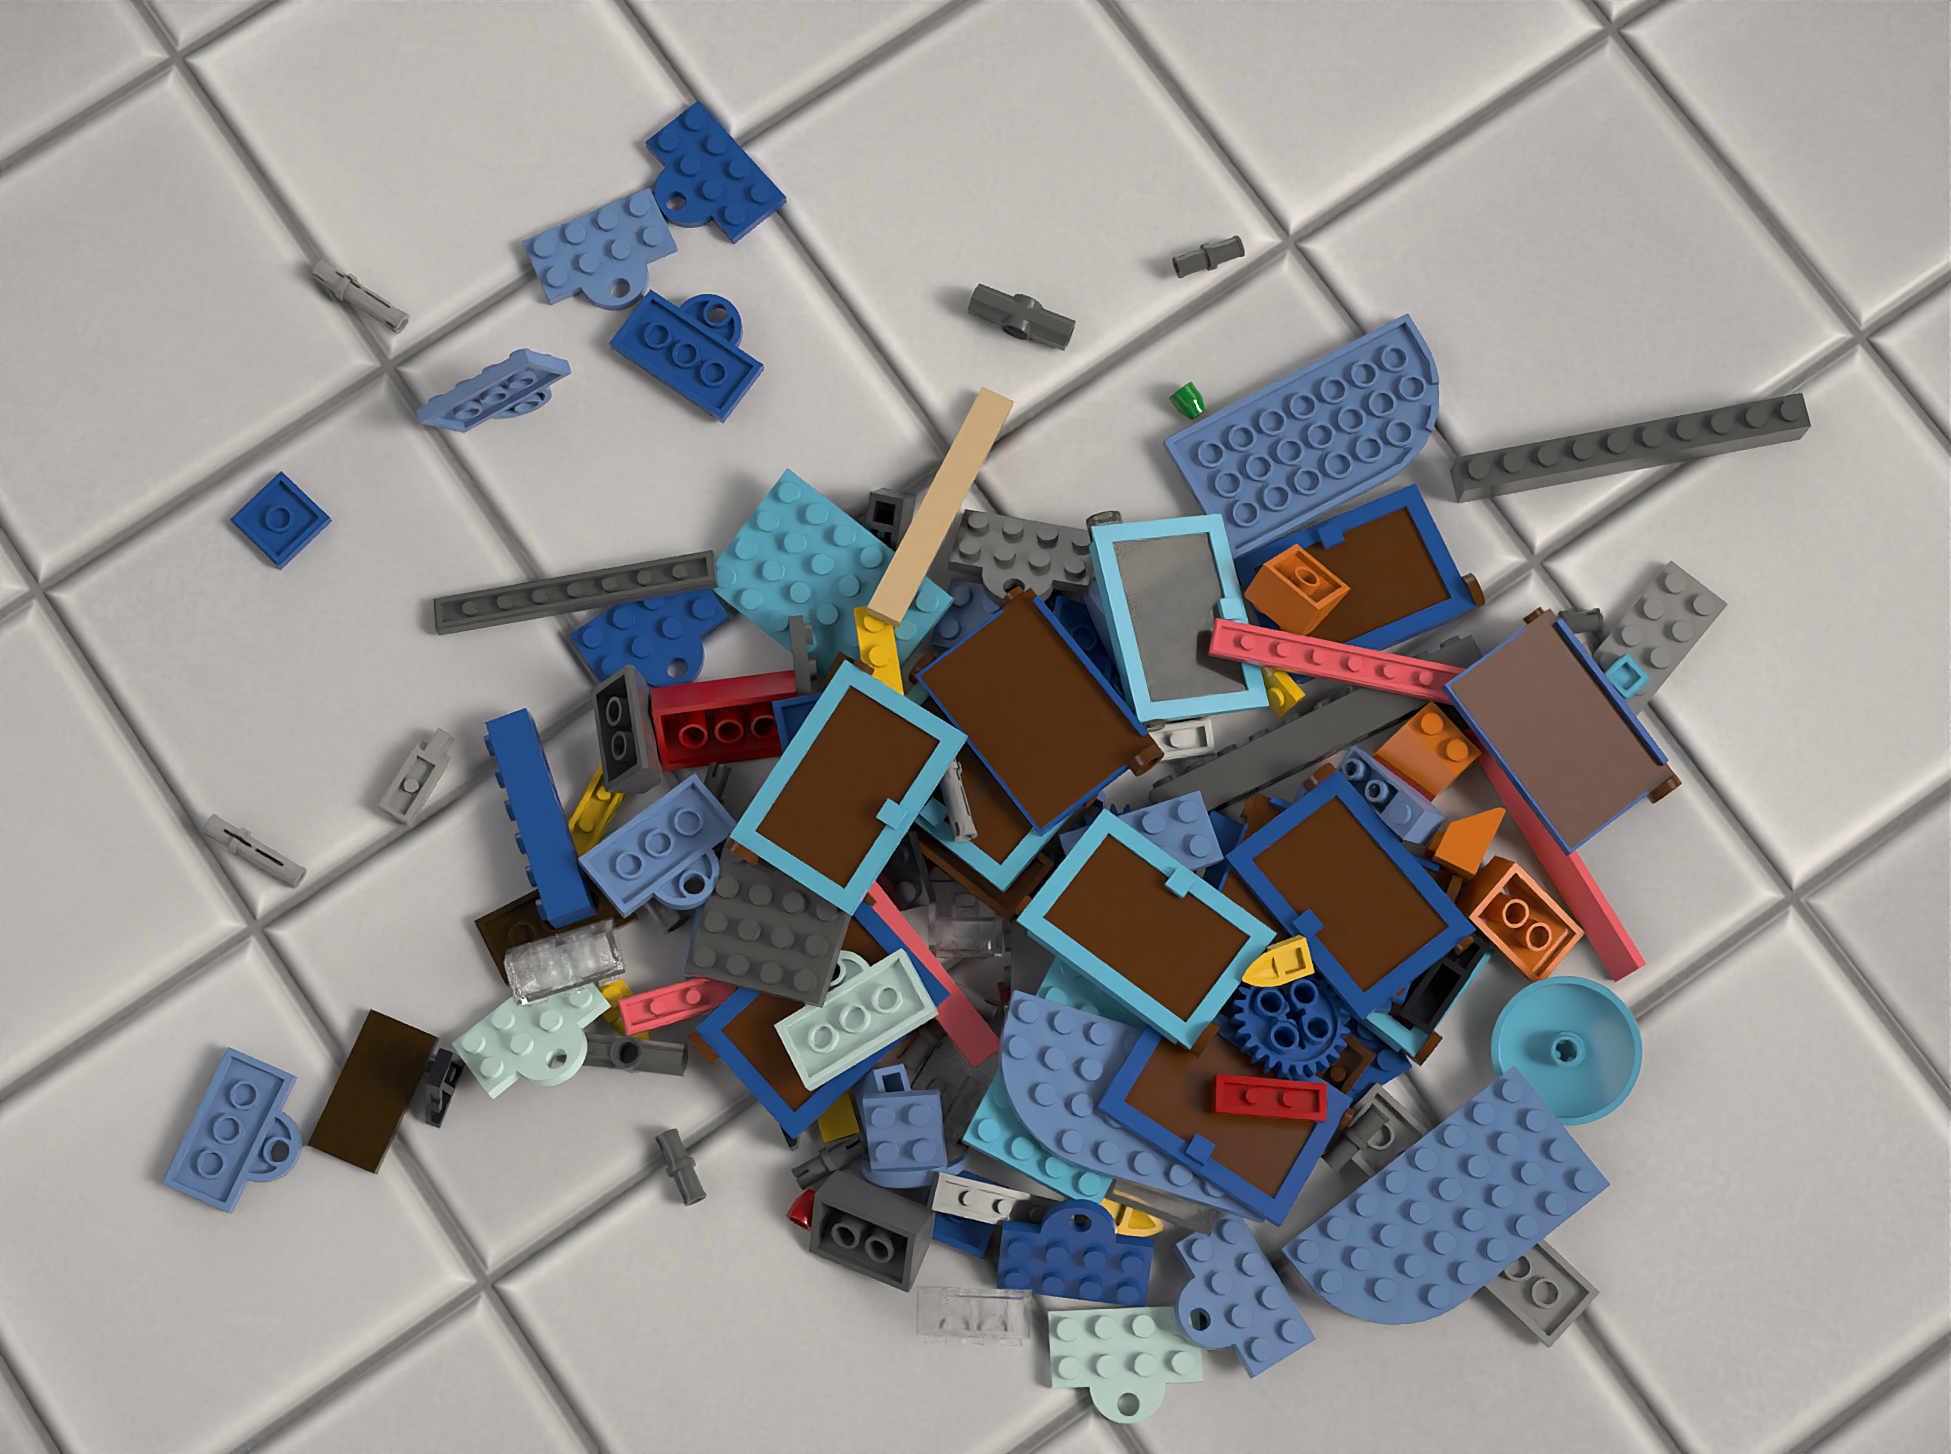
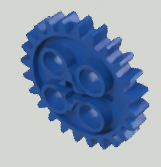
M1313 967L1315 973L1273 987H1259L1242 981L1241 985L1243 987H1239L1233 995L1237 1000L1230 1006V1010L1237 1013V1015H1234L1229 1023L1230 1025L1240 1027L1233 1038L1245 1040L1246 1043L1241 1048V1053L1248 1051L1254 1053L1250 1062L1252 1065L1260 1060L1265 1062L1264 1073L1269 1072L1272 1067L1277 1068L1278 1079H1282L1288 1071H1290L1293 1081H1296L1302 1075V1072L1308 1079L1312 1078L1317 1071L1323 1073L1329 1067V1063L1333 1065L1339 1059L1338 1053H1341L1347 1046L1342 1039H1345L1351 1033V1030L1342 1025L1346 1024L1351 1017L1348 1014L1340 1013V1010L1346 1004L1343 1000H1335L1334 996L1337 993L1333 988L1328 989L1326 987L1328 982L1324 978L1320 980L1315 978L1317 970L1315 967ZM1294 993L1303 996L1306 1004L1299 1002ZM1261 1002L1270 1005L1273 1013L1264 1010ZM1308 1027L1314 1028L1318 1032L1319 1038L1311 1035ZM1274 1036L1282 1038L1286 1043V1047L1277 1044Z

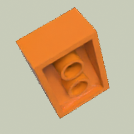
M1430 701L1371 757L1432 802L1474 765L1482 753L1433 701Z
M1496 855L1454 903L1476 929L1474 934L1489 943L1498 956L1531 983L1548 978L1585 934L1516 862Z

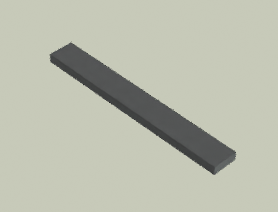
M713 550L435 598L433 600L436 632L440 636L718 587L715 555Z

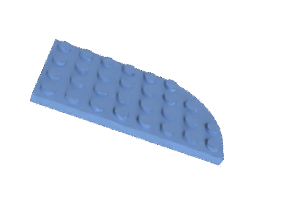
M1407 313L1166 438L1163 445L1203 514L1221 513L1234 562L1386 483L1406 469L1424 448L1437 419L1439 409V376L1437 367L1428 345Z
M1014 990L1011 993L999 1042V1072L1002 1075L1008 1096L1007 1101L1013 1114L1021 1126L1024 1125L1030 1134L1041 1143L1040 1146L1056 1158L1087 1171L1258 1223L1265 1221L1263 1217L1096 1109L1143 1029L1021 991Z
M1513 1066L1280 1250L1309 1287L1337 1310L1377 1324L1400 1325L1423 1322L1438 1317L1463 1303L1609 1187L1610 1183L1519 1070Z

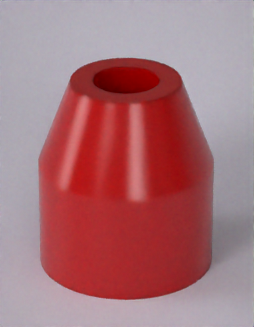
M811 1189L806 1190L797 1197L786 1214L790 1221L808 1231H811L816 1193Z

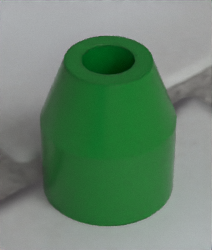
M1192 381L1169 397L1179 413L1190 420H1194L1206 411L1202 395Z

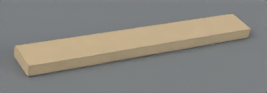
M981 388L867 606V614L899 628L1014 403L1013 400L987 388Z

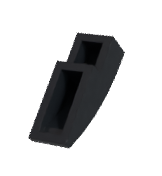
M1474 933L1470 935L1474 942L1465 951L1456 955L1451 950L1428 968L1398 1014L1429 1036L1491 946Z

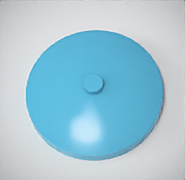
M1555 976L1532 983L1519 991L1506 1004L1493 1030L1491 1057L1497 1079L1515 1066L1560 1123L1572 1126L1596 1121L1608 1115L1623 1103L1639 1077L1643 1059V1045L1636 1019L1627 1005L1614 992L1602 984L1586 978Z

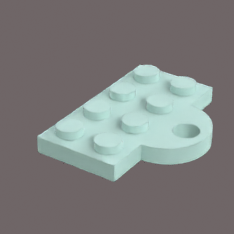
M902 948L873 966H870L859 955L841 950L837 964L840 966V975L830 983L823 1008L805 1004V1007L774 1025L805 1087L809 1091L814 1090L939 1014L910 958Z
M568 952L454 1041L452 1045L492 1099L501 1094L522 1076L537 1086H555L571 1078L582 1066L587 1053V1040L582 1029L611 1007V1005ZM567 1055L563 1066L551 1069V1064L556 1057Z
M1175 1306L1048 1311L1051 1388L1089 1387L1095 1407L1109 1420L1121 1424L1141 1422L1149 1418L1159 1408L1165 1394V1384L1203 1382L1201 1348L1190 1343L1179 1330L1175 1319ZM1193 1310L1189 1314V1323L1198 1331H1200L1199 1311ZM1125 1393L1135 1395L1139 1401V1409L1132 1416L1121 1414L1117 1407L1119 1397Z

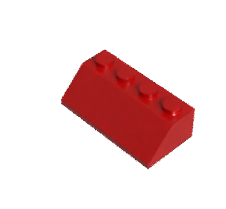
M795 670L652 688V715L662 770L670 771L708 766L710 761L724 764L782 756L783 752L772 702L798 697Z

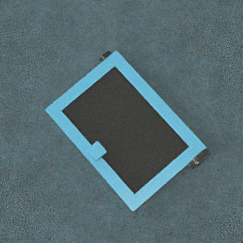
M1105 511L1088 517L1086 525L1091 541L1089 551L1126 705L1146 728L1148 733L1165 728V721L1267 708L1269 702L1260 666L1208 656L1215 618L1249 624L1221 513L1123 523L1119 511Z

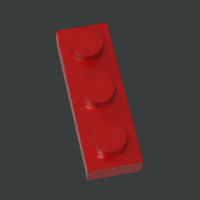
M1216 1074L1213 1076L1212 1114L1324 1123L1327 1121V1083Z

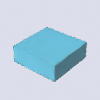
M1627 652L1604 672L1625 702L1652 679Z

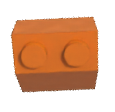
M1295 544L1264 563L1243 596L1252 602L1256 610L1266 614L1277 623L1283 632L1305 636L1320 624L1351 588L1298 544Z
M1498 807L1451 822L1444 832L1438 829L1423 856L1428 858L1429 861L1439 864V868L1463 877L1461 887L1465 888L1475 876L1506 810Z

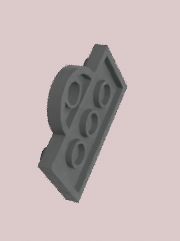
M965 509L948 560V570L982 576V586L986 596L1002 608L1007 605L1003 600L1007 594L1005 591L1018 586L1024 592L1031 587L1043 602L1048 599L1053 589L1088 595L1095 573L1089 551V545L1094 540L1090 530Z

